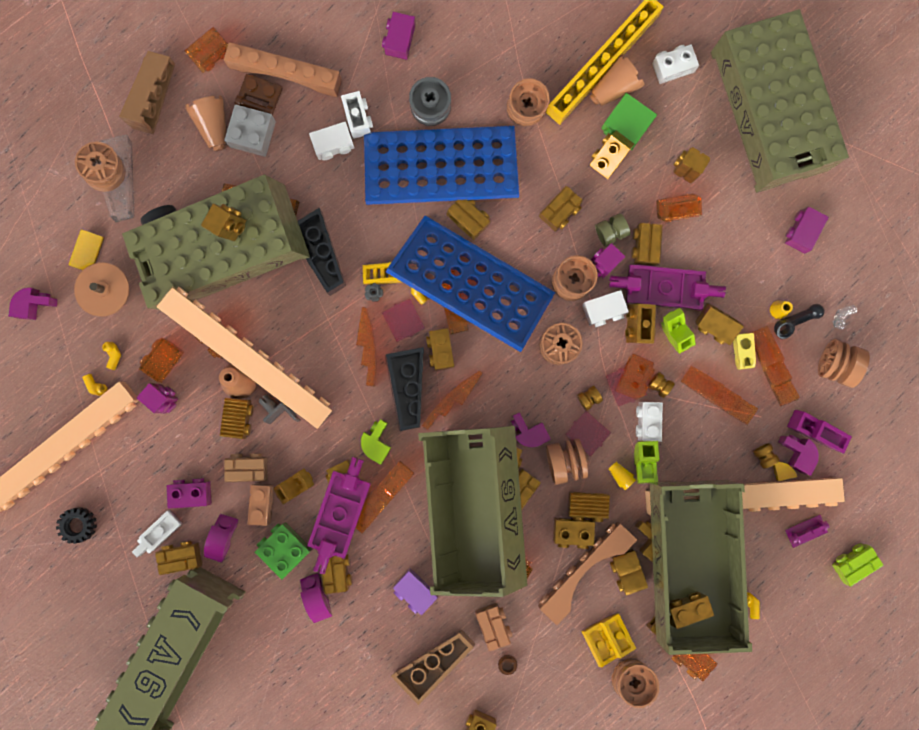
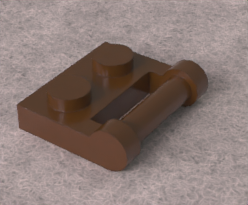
M246 74L239 94L235 98L234 105L269 113L273 116L283 88L280 85ZM249 96L269 103V105L265 107L248 101L245 98Z

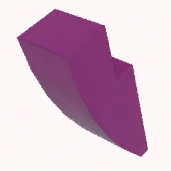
M794 410L787 425L788 428L843 454L852 438L847 433L804 411Z

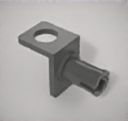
M268 394L262 396L265 400L260 398L258 401L268 412V415L263 419L265 423L271 424L284 411L293 420L301 421L292 409L283 402L277 406Z

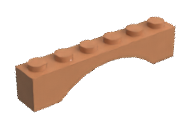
M231 42L228 43L224 62L229 69L244 73H259L280 77L337 97L342 81L339 71Z
M619 522L611 523L605 530L607 533L602 538L598 537L594 541V547L589 552L585 551L579 557V563L576 566L572 565L566 571L567 575L563 580L559 579L552 586L553 590L549 594H544L539 600L540 604L538 606L540 610L556 625L571 611L574 590L585 572L605 558L625 554L637 541Z

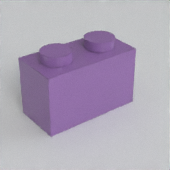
M410 568L393 587L395 590L394 594L400 600L405 599L409 603L408 607L415 614L423 615L438 598V595H430V586Z

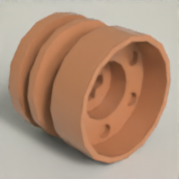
M533 78L517 82L513 86L507 101V113L510 119L521 126H532L538 123L545 114L550 102L546 86ZM526 102L529 103V106L527 108L524 107V104H526Z
M98 141L89 142L76 153V170L86 183L95 190L102 192L112 191L118 188L124 181L126 174L125 165L114 149L106 143Z
M574 255L567 257L557 267L552 276L554 291L560 298L566 301L582 299L594 288L597 282L598 273L596 267L590 259L584 256ZM571 277H574V284L571 283Z
M554 324L540 337V354L550 364H567L576 359L580 354L583 345L582 337L579 331L570 324ZM559 339L566 342L563 346L564 349L561 346H557Z
M833 339L828 343L821 355L818 375L831 381L837 379L839 384L854 388L861 382L867 371L870 354L865 349L857 346L850 348L848 343H842L838 339Z
M579 438L573 439L574 448H572L569 440L566 441V450H562L559 443L546 445L548 464L555 485L567 483L568 473H571L575 481L578 480V471L582 479L588 478V460Z
M627 659L621 661L614 668L612 686L626 704L634 708H644L656 700L659 693V680L657 675L648 666L636 659ZM634 677L636 680L633 682L634 684L632 685L629 682H631L632 678Z

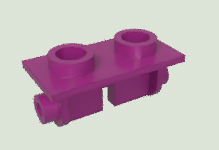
M819 514L786 529L785 532L792 547L795 548L828 533L829 524L827 521L823 522Z

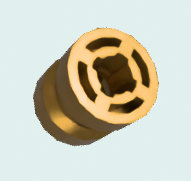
M658 372L652 378L648 387L651 390L658 391V395L665 398L673 389L675 383L671 380L666 381L664 375Z
M594 385L589 387L585 393L577 394L579 402L586 411L590 410L594 404L603 402L602 396Z
M771 443L764 444L753 451L755 456L760 459L762 469L769 468L780 461L778 455L774 454Z

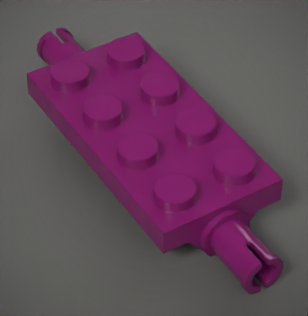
M630 264L627 277L610 275L609 281H611L609 287L626 288V303L650 304L662 307L703 310L705 298L708 296L724 298L726 292H723V290L726 291V286L709 285L706 282L705 271Z
M352 457L348 471L345 474L335 470L332 473L307 545L318 551L319 555L313 571L318 572L321 566L320 574L326 573L330 558L337 556L345 559L371 485L370 482L361 480L358 477L364 463L362 459H359L357 462L358 458Z

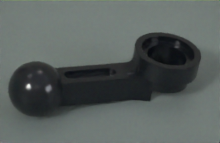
M813 304L805 311L779 320L774 326V332L780 339L789 338L794 333L795 326L811 319L823 317L825 309L820 304ZM786 325V326H785L786 328H785L784 330L780 331V328H781L782 326Z

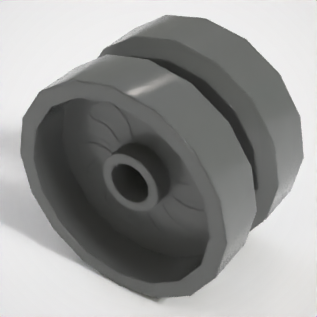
M435 77L422 78L412 86L409 93V102L413 117L425 126H436L443 123L451 111V93L448 86L442 80Z

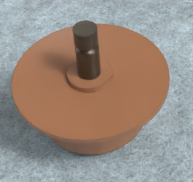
M92 264L79 274L75 282V298L79 306L91 315L99 317L112 315L118 312L128 299L129 283L127 277L118 267L112 264Z

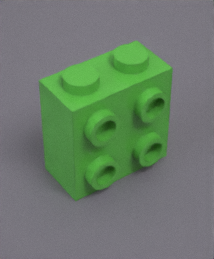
M626 93L601 129L606 136L608 133L612 135L617 130L634 143L630 149L633 150L657 114Z
M286 522L282 525L278 523L270 531L272 535L268 539L264 537L257 544L258 549L255 551L281 580L312 550Z

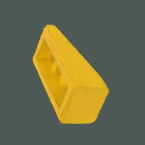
M391 262L363 265V284L403 282L390 274L386 278V269ZM370 269H373V279H370ZM378 269H380L381 278H378Z

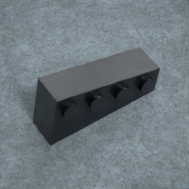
M318 208L298 220V224L310 256L306 260L326 292L331 296L344 288L346 284L323 212Z
M424 347L385 355L399 431L420 427Z

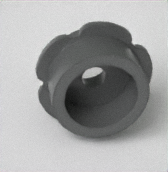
M373 283L366 286V293L364 294L366 299L372 302L379 301L380 297L383 296V289L380 288V285Z

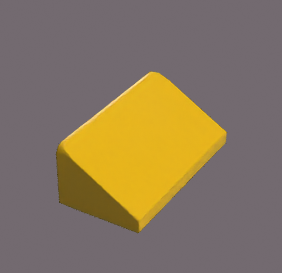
M81 229L69 261V266L84 270L86 267L95 264L104 237Z

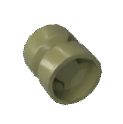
M621 213L610 217L609 221L604 220L595 224L598 238L605 247L615 243L617 238L621 240L630 236L628 223Z

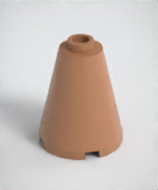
M624 54L614 62L592 88L590 98L595 105L603 106L623 97L626 93L630 94L641 89L645 85L643 79H637L639 74L637 69L627 57H624Z
M219 95V99H215L214 96L194 100V105L190 107L189 104H186V111L208 148L213 149L214 152L225 149L224 145H227L224 140L227 131L223 97Z
M231 363L227 364L219 374V381L223 391L233 398L250 396L257 388L255 381Z

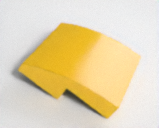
M619 613L607 617L581 631L599 667L607 665L616 658H622L636 649Z

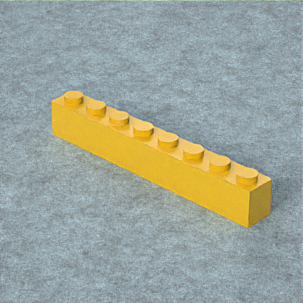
M644 0L548 105L546 113L561 125L591 92L592 88L622 54H625L660 16L664 6L657 0Z

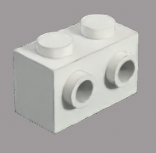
M692 44L688 46L680 45L674 51L668 53L667 51H662L656 55L652 63L659 84L694 73L699 67Z
M360 91L342 95L341 98L353 139L370 134V128L373 127L371 117L366 116L365 110L368 109L366 98H361Z
M346 121L309 133L319 160H329L333 158V155L339 153L347 154L351 152V149H354Z
M621 290L582 304L589 326L595 325V328L605 325L606 320L612 318L613 321L625 318L624 314L629 312Z
M639 402V406L636 408V416L638 417L636 437H638L639 441L662 442L663 403Z

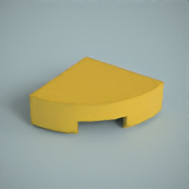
M783 462L773 465L777 481L797 477L795 470L790 465Z

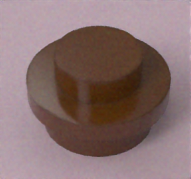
M504 655L498 661V668L502 674L511 675L517 670V661L511 655Z

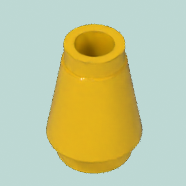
M777 300L771 304L770 313L776 319H783L792 311L793 305L788 301Z
M617 461L608 469L619 487H622L624 490L636 481L633 477L635 475L618 464Z

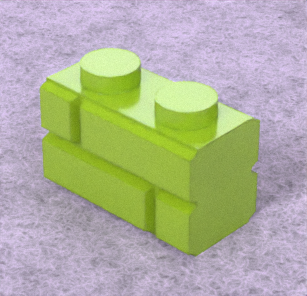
M857 544L852 547V552L847 555L841 554L836 558V562L832 566L844 584L851 587L883 566V563L870 545Z

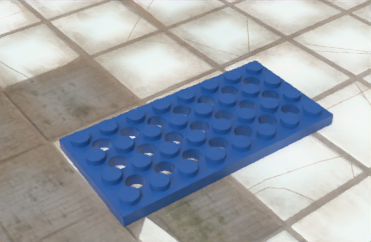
M515 126L371 132L364 135L366 205L519 198ZM499 142L502 146L496 149L492 147V144ZM475 143H480L483 145V147L481 149H475L473 148V145ZM456 144H462L464 148L462 150H456L454 146ZM437 145H443L445 146V149L443 151H437L435 147ZM404 146L407 148V151L400 153L397 149ZM418 146H425L426 150L419 152L416 148ZM382 147L389 149L385 154H381L378 151ZM500 159L503 164L497 166L493 164V161ZM481 160L484 164L478 167L474 165V162ZM457 161H463L465 165L463 167H457L455 166V163ZM438 162H444L446 166L444 168H438L436 167V164ZM405 163L408 165V168L400 170L398 166ZM419 163H425L427 164V167L424 169L417 168V165ZM383 164L389 166L386 171H381L379 167ZM501 176L504 178V181L497 183L494 181V178ZM477 177H482L485 179V182L478 184L474 180ZM458 178L466 180L462 185L457 184L455 181ZM439 179L447 181L443 186L438 185L436 182ZM420 180H426L428 182V184L423 187L419 186L417 183ZM386 181L390 185L387 188H381L379 186L380 183ZM400 181H407L409 183L406 187L398 185Z
M424 216L386 271V273L519 352L523 350L556 293L427 216ZM432 237L436 240V242L431 243L427 240V238ZM443 247L451 248L452 252H446ZM423 250L427 255L421 256L417 251ZM460 257H466L469 260V262L461 261ZM440 260L443 262L444 265L438 266L434 263V261ZM408 264H415L418 269H410ZM476 267H483L485 272L478 271ZM451 270H457L460 275H453ZM425 274H432L435 279H427ZM493 276L500 277L502 281H495L493 279ZM467 280H474L477 285L472 286ZM442 284H449L451 286V289H444L442 287ZM510 285L515 286V287L518 289V291H517V292L512 291V290L509 288V286H510ZM484 290H491L493 295H487ZM464 293L468 299H461L458 294ZM526 295L532 296L534 301L527 300ZM501 299L508 300L510 305L502 304ZM481 303L485 309H478L475 304ZM517 309H523L526 315L519 314ZM492 313H498L501 319H495ZM509 323H515L518 329H512Z

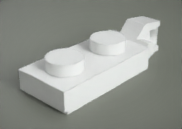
M167 510L139 537L137 542L140 545L132 553L136 557L141 556L146 551L151 553L183 523L171 510Z

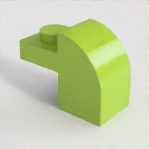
M681 308L671 311L663 317L664 321L661 322L662 329L671 345L679 354L696 345L694 333L686 325L685 315Z
M382 419L379 422H374L370 429L373 432L371 435L364 432L361 438V447L365 455L380 465L384 462L392 448L379 440L388 425Z
M658 441L637 442L635 445L634 465H636L637 484L658 482L656 463L660 460Z

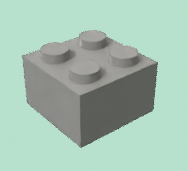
M234 105L224 141L230 148L266 157L276 121L272 114Z

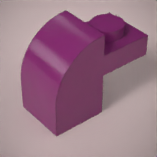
M23 288L13 295L10 301L8 317L36 320L38 305L57 307L58 299L51 298V294L39 293L40 290L34 288Z
M520 412L512 415L513 420L510 422L512 426H515V431H520L516 435V441L527 447H537L551 440L542 422L528 429Z
M790 434L789 436H781L778 443L794 451L788 465L804 475L811 476L819 459V453L815 444L809 439L800 440Z
M220 513L214 526L212 525L204 546V557L223 563L230 548V539L238 525V519Z
M316 573L300 579L302 602L312 622L316 623L332 617L329 599L324 594L320 575Z

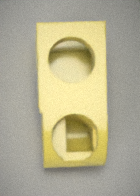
M754 333L738 334L733 341L736 367L738 370L754 368L756 364Z

